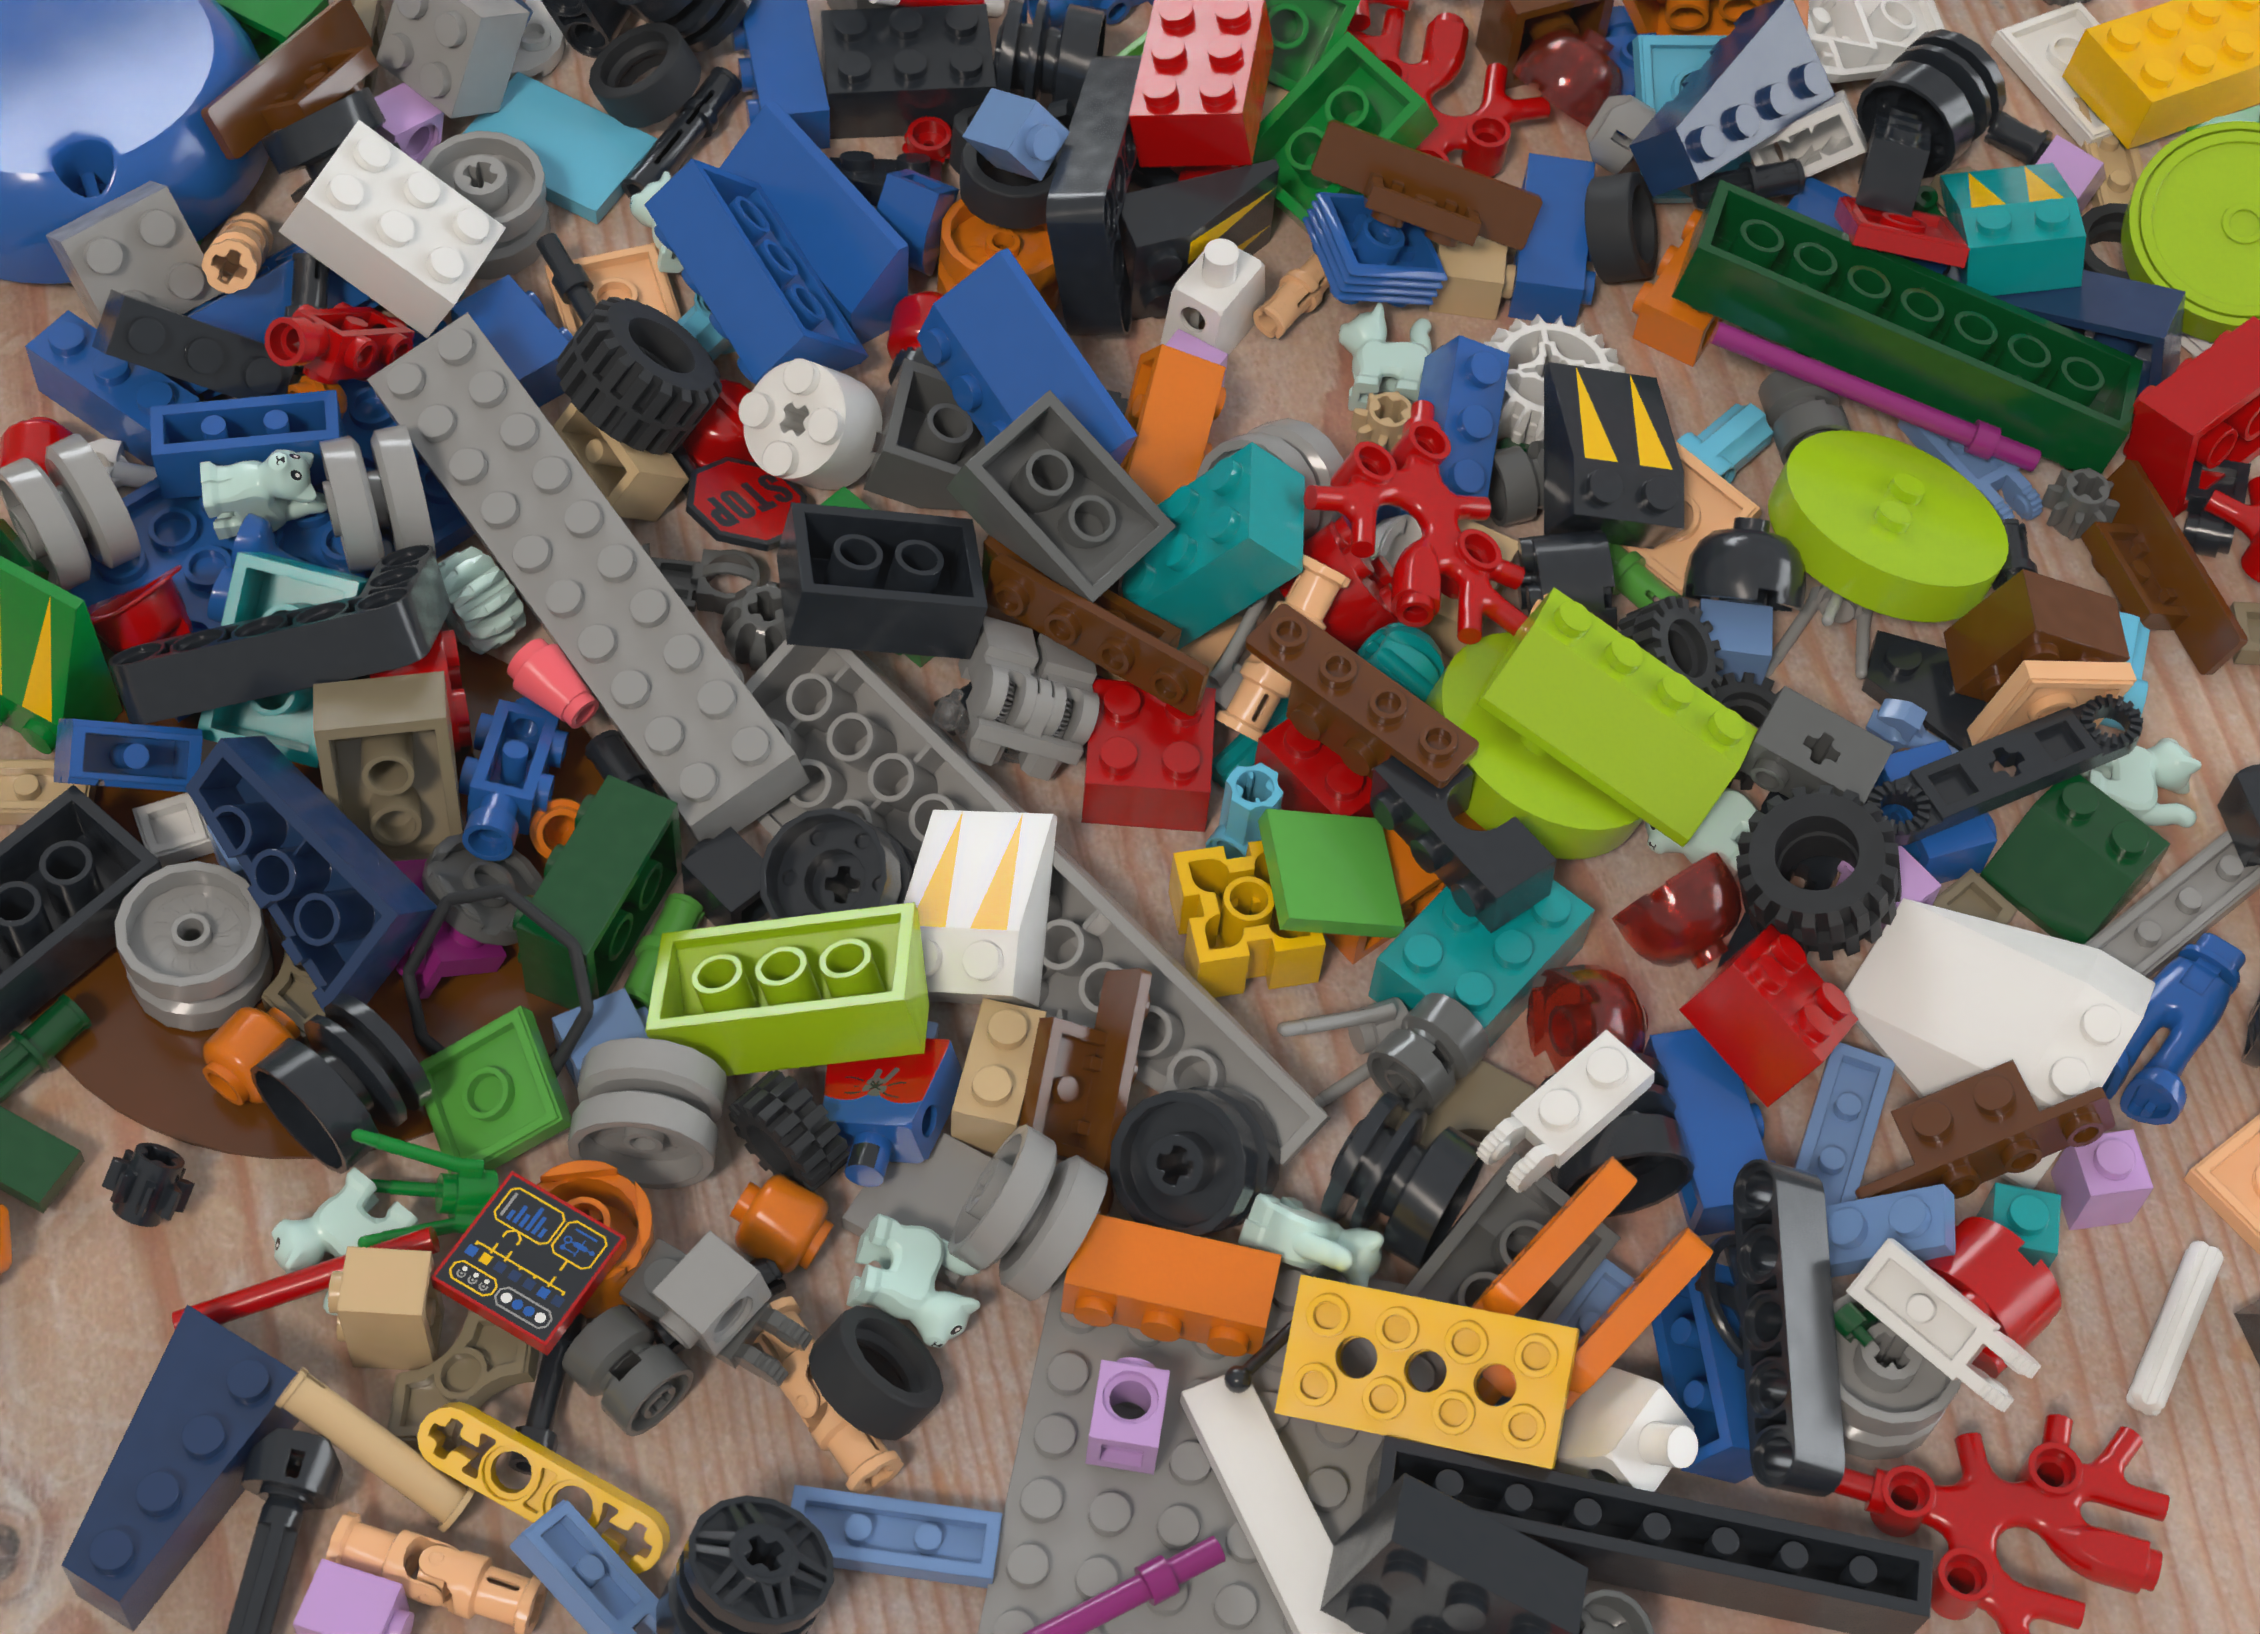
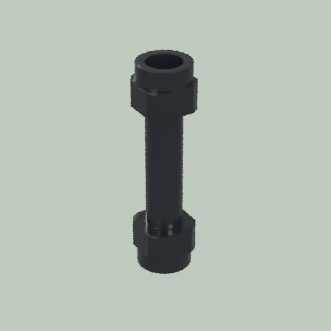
M580 1312L549 1355H542L525 1426L515 1428L516 1431L555 1453L558 1447L557 1434L553 1432V1426L566 1377L562 1361L573 1340L585 1328L586 1317ZM511 1451L509 1466L522 1474L532 1475L528 1460L522 1454Z

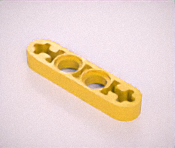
M463 1402L447 1403L429 1413L421 1422L417 1434L418 1448L426 1461L433 1467L530 1522H536L557 1505L556 1499L562 1488L577 1486L585 1490L592 1500L593 1510L587 1522L594 1529L606 1517L609 1505L618 1510V1513L610 1519V1523L627 1531L636 1523L642 1524L647 1528L644 1540L652 1546V1549L642 1548L634 1556L624 1550L627 1545V1538L623 1534L609 1527L601 1536L635 1574L643 1573L652 1568L667 1552L670 1542L669 1526L658 1511L476 1407ZM458 1420L463 1424L460 1436L465 1441L479 1447L487 1442L489 1436L496 1443L482 1457L477 1470L471 1466V1462L480 1453L464 1445H460L451 1452H448L442 1447L446 1436L437 1430L438 1425L445 1427ZM514 1451L522 1454L528 1460L532 1475L526 1487L511 1489L500 1482L496 1475V1463L502 1453Z

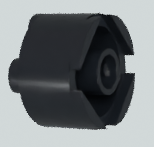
M1586 530L1518 539L1519 563L1521 567L1525 568L1524 579L1518 588L1521 610L1528 609V615L1530 616L1538 599L1543 600V595L1548 594L1555 587L1573 601L1582 604L1589 612L1617 631V607H1612L1611 588L1615 587L1614 573L1605 532L1602 533V530Z

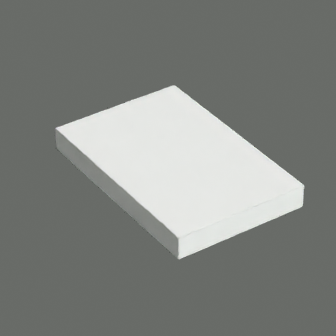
M2076 2L1996 31L1991 46L2081 148L2084 141L2087 144L2097 142L2099 147L2102 139L2114 134L2089 106L2091 122L2079 110L2078 103L2074 100V97L2080 96L2062 77L2085 29L2100 24L2081 2Z

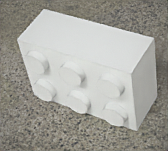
M358 120L278 232L421 335L428 338L454 307L506 227Z

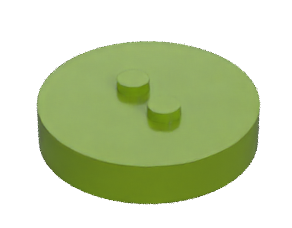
M2231 121L2209 124L2182 134L2168 143L2149 161L2142 171L2123 218L2121 247L2130 280L2186 291L2182 332L2212 343L2224 331L2235 330L2253 316L2260 320V123Z
M1837 430L1818 433L1802 440L1788 457L1768 500V515L1775 534L1789 539L1799 550L1805 565V571L1843 598L1866 609L1893 618L1916 622H1946L1963 617L1983 601L2006 562L2008 555V537L1998 513L1987 498L1970 481L1934 456L1914 446L1882 435L1861 431Z
M1508 632L1496 633L1482 637L1476 644H1467L1453 657L1425 701L1427 705L1479 742L1477 754L1466 765L1474 775L1469 807L1464 812L1485 830L1495 829L1511 818L1516 817L1557 859L1571 860L1597 857L1609 853L1622 845L1643 821L1640 817L1477 705L1514 636Z

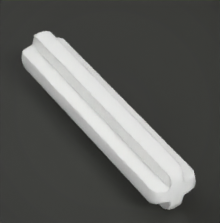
M2193 1241L2185 1251L2126 1396L2127 1403L2132 1409L2141 1411L2147 1416H2157L2167 1403L2224 1260L2223 1254L2218 1248L2209 1246L2204 1241Z

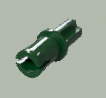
M65 994L58 997V1001L21 1033L13 1030L9 1034L11 1042L0 1051V1104L38 1070L42 1073L48 1072L50 1070L48 1062L81 1032L92 1026L90 1019L84 1011Z

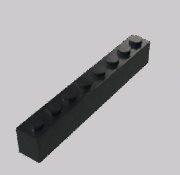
M1384 1436L1368 1465L1361 1516L1406 1473L1588 1567L1587 1579L1849 1634H1914L1930 1618L1933 1550Z

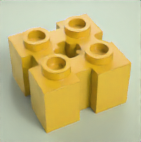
M1262 840L1248 842L1246 857L1226 859L1223 846L1173 853L1168 893L1178 935L1187 934L1183 956L1186 970L1214 998L1243 994L1246 979L1261 976L1266 977L1268 990L1318 983L1326 947L1323 933L1280 930Z

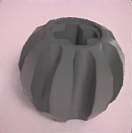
M768 581L764 586H753L750 584L736 592L734 601L728 603L725 608L721 624V630L725 637V646L737 663H749L752 671L757 672L786 639L780 583Z

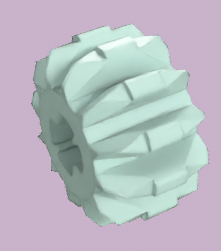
M471 546L460 553L455 552L438 563L451 603V608L445 622L449 630H454L461 644L468 646L471 651L482 655L493 648L501 647L516 636L515 633L526 626L524 604L517 597L514 591L515 587L505 577L504 570H500L495 565L491 556Z

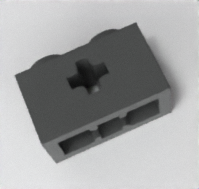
M1784 686L1758 728L1739 770L1749 775L1761 788L1771 792H1779L1790 799L1792 798L1791 789L1805 786L1806 794L1818 793L1819 785H1832L1834 795L1842 796L1846 789L1858 793L1860 806H1863L1895 746Z

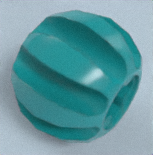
M1390 623L1378 629L1363 643L1357 652V655L1424 703L1444 671V662L1440 648L1430 635L1416 627H1409L1402 623Z

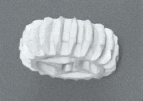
M1537 314L1534 320L1531 321L1530 326L1516 318L1509 327V331L1497 328L1495 334L1491 337V341L1484 342L1485 345L1510 354L1497 439L1510 437L1511 441L1516 444H1530L1531 442L1544 439V365L1552 362L1625 373V367L1618 364L1617 349L1604 348L1603 334L1590 337L1585 335L1586 331L1583 322L1575 328L1565 326L1562 316L1553 324H1548Z

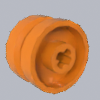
M962 199L956 201L942 219L937 292L945 295L998 251L1009 248L1054 313L1060 302V293L1047 223L1029 229H1006L988 224L972 214Z

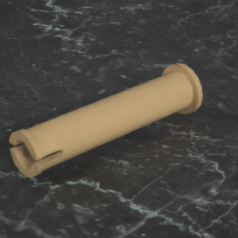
M302 1367L279 1396L275 1405L285 1409L322 1437L329 1439L334 1446L440 1521L437 1529L444 1533L462 1513L476 1490L469 1486L465 1487L453 1477L433 1467L419 1452L312 1376L305 1367Z

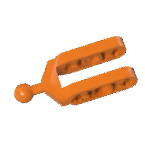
M1613 1156L1607 1159L1493 1280L1470 1308L1514 1316L1624 1199L1638 1179ZM1689 1227L1683 1229L1664 1247L1578 1340L1566 1409H1569L1583 1393L1596 1383L1709 1260L1713 1254V1249ZM1494 1365L1487 1368L1481 1374L1483 1377L1478 1381V1390L1486 1403L1494 1406L1502 1396L1513 1397L1516 1390V1380L1509 1368L1503 1365Z

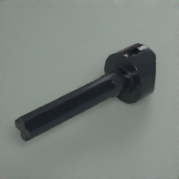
M276 1428L255 1444L249 1452L240 1484L247 1491L265 1500V1503L260 1511L226 1634L272 1633L304 1518V1510L331 1509L336 1503L343 1470L329 1439L303 1431ZM289 1469L299 1471V1477L296 1479L287 1477Z

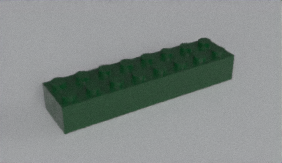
M1719 180L1694 229L1672 294L1673 298L1687 303L1698 311L1710 313L1738 325L1749 333L1766 337L1795 350L1799 354L1817 359L1851 375L1973 424L1979 419L2001 428V435L2040 450L2042 457L2058 463L2067 470L2075 471L2092 468V470L2100 474L2103 473L2130 432L2134 411L2133 404L2136 400L2143 366L2142 360L1896 254L1852 245L1849 240V234L1724 180Z

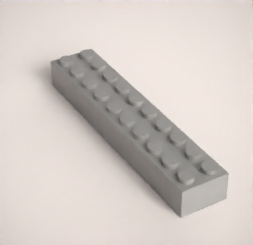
M468 312L367 379L396 425H406L414 450L500 569L504 570L505 576L515 587L552 641L560 646L592 692V695L599 701V706L644 768L649 772L664 796L678 803L680 818L698 842L706 838L714 839L730 826L736 832H739L810 782L794 750Z

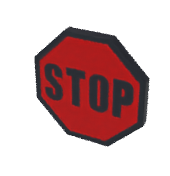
M724 457L691 471L685 511L716 541L767 552L778 547L780 544L791 502L806 504L807 496L791 481L767 473L757 463Z

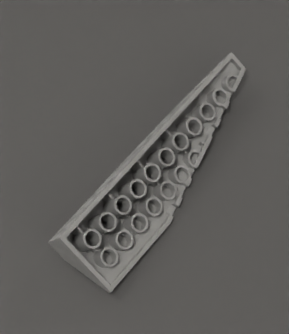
M785 639L745 684L794 750L810 780L807 785L756 819L773 837L784 824L806 811L835 808L856 814L872 825L892 834L912 851L917 861L933 810L1027 813L976 762L971 761L967 753L860 650L787 645V640ZM1055 840L1039 1007L1027 1008L1047 1012L1046 1017H1056L1094 1029L1106 972L1132 968L1150 971L1152 973L1149 989L1151 1002L1148 1015L1143 1021L1137 1052L1138 1072L1136 1079L1159 1093L1207 1085L1232 1088L1257 1103L1273 1124L1281 1150L1280 1164L1287 1166L1331 1117L1227 1010ZM860 885L859 888L849 889L848 894L851 892H859Z

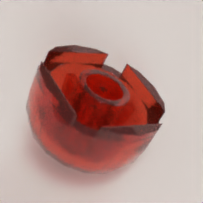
M1589 27L1583 35L1567 29L1550 30L1536 38L1512 68V72L1527 86L1531 81L1540 86L1538 90L1542 93L1541 97L1586 127L1590 125L1609 96L1623 94L1624 80L1621 68L1609 55L1615 46Z
M1714 852L1665 881L1664 885L1649 895L1645 894L1616 914L1612 920L1626 943L1639 957L1651 964L1671 968L1691 961L1696 970H1699L1729 951L1723 939L1738 925L1742 910L1740 890L1726 863L1723 862L1717 852Z
M1586 964L1550 968L1541 974V976L1547 977L1544 985L1532 988L1528 998L1527 1029L1530 1048L1534 1057L1546 1051L1555 1072H1558L1606 1029L1633 1053H1643L1648 1031V1015L1641 1004L1640 998L1624 977L1600 965Z

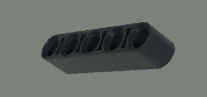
M1755 1159L1742 1167L1737 1174L1733 1187L1751 1467L1757 1481L1765 1487L1814 1497H1826L1833 1493L1842 1481L1845 1472V1449L1825 1192L1818 1176L1809 1171L1763 1159Z

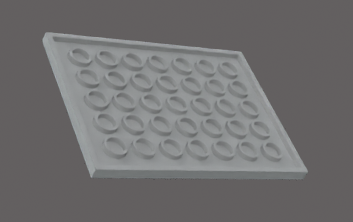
M1280 1261L1262 1347L1292 1319L1300 1275L1308 1276L1316 1268L1305 1269ZM1067 1265L1051 1287L1001 1522L993 1584H988L978 1634H1022L1135 1576L1134 1568L1158 1555L1168 1559L1211 1536H1214L1221 1545L1226 1558L1225 1562L1179 1585V1594L1160 1604L1152 1606L1148 1601L1086 1634H1293L1179 1402L1182 1391L1225 1375L1227 1370L1233 1366H1243L1253 1355L1246 1353L1243 1356L1230 1357L1212 1351L1208 1348L1207 1344L1180 1338L1172 1342H1163L1145 1336L1140 1329L1113 1323L1105 1327H1096L1082 1323L1073 1314L1061 1312ZM1369 1278L1368 1288L1401 1294L1407 1286L1406 1284ZM1359 1338L1349 1343L1343 1353L1345 1370L1356 1379L1363 1378L1374 1370L1377 1363V1352L1374 1345L1366 1338ZM1287 1342L1252 1375V1385L1334 1546V1543L1361 1517L1368 1465L1385 1435L1274 1413ZM1424 1352L1414 1359L1410 1368L1413 1384L1423 1392L1434 1391L1443 1384L1446 1378V1365L1439 1354L1436 1352ZM1126 1357L1140 1358L1151 1362L1157 1369L1170 1370L1154 1475L1085 1464L1101 1360L1116 1362L1118 1359ZM1130 1402L1119 1403L1112 1408L1118 1416L1124 1419H1137L1146 1414L1140 1406Z

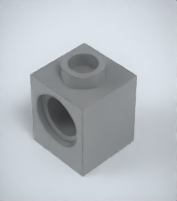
M710 1230L652 1291L665 1312V1315L659 1320L664 1329L687 1349H690L698 1342L715 1357L772 1296L761 1273Z

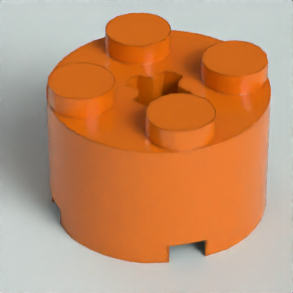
M577 1160L551 1168L540 1176L541 1182L537 1184L539 1187L626 1237L627 1241L626 1250L580 1313L586 1319L596 1318L614 1306L622 1304L629 1306L623 1301L619 1293L629 1278L641 1266L648 1251L655 1243L651 1207L644 1190L636 1181L634 1184L628 1178L619 1174L618 1168L601 1161Z

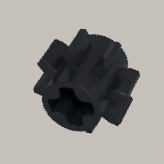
M140 1143L134 1151L126 1149L123 1158L113 1157L102 1187L113 1191L110 1201L113 1203L112 1210L121 1219L142 1227L158 1226L162 1218L170 1221L174 1212L183 1213L195 1183L183 1179L186 1171L184 1159L172 1149L155 1143Z

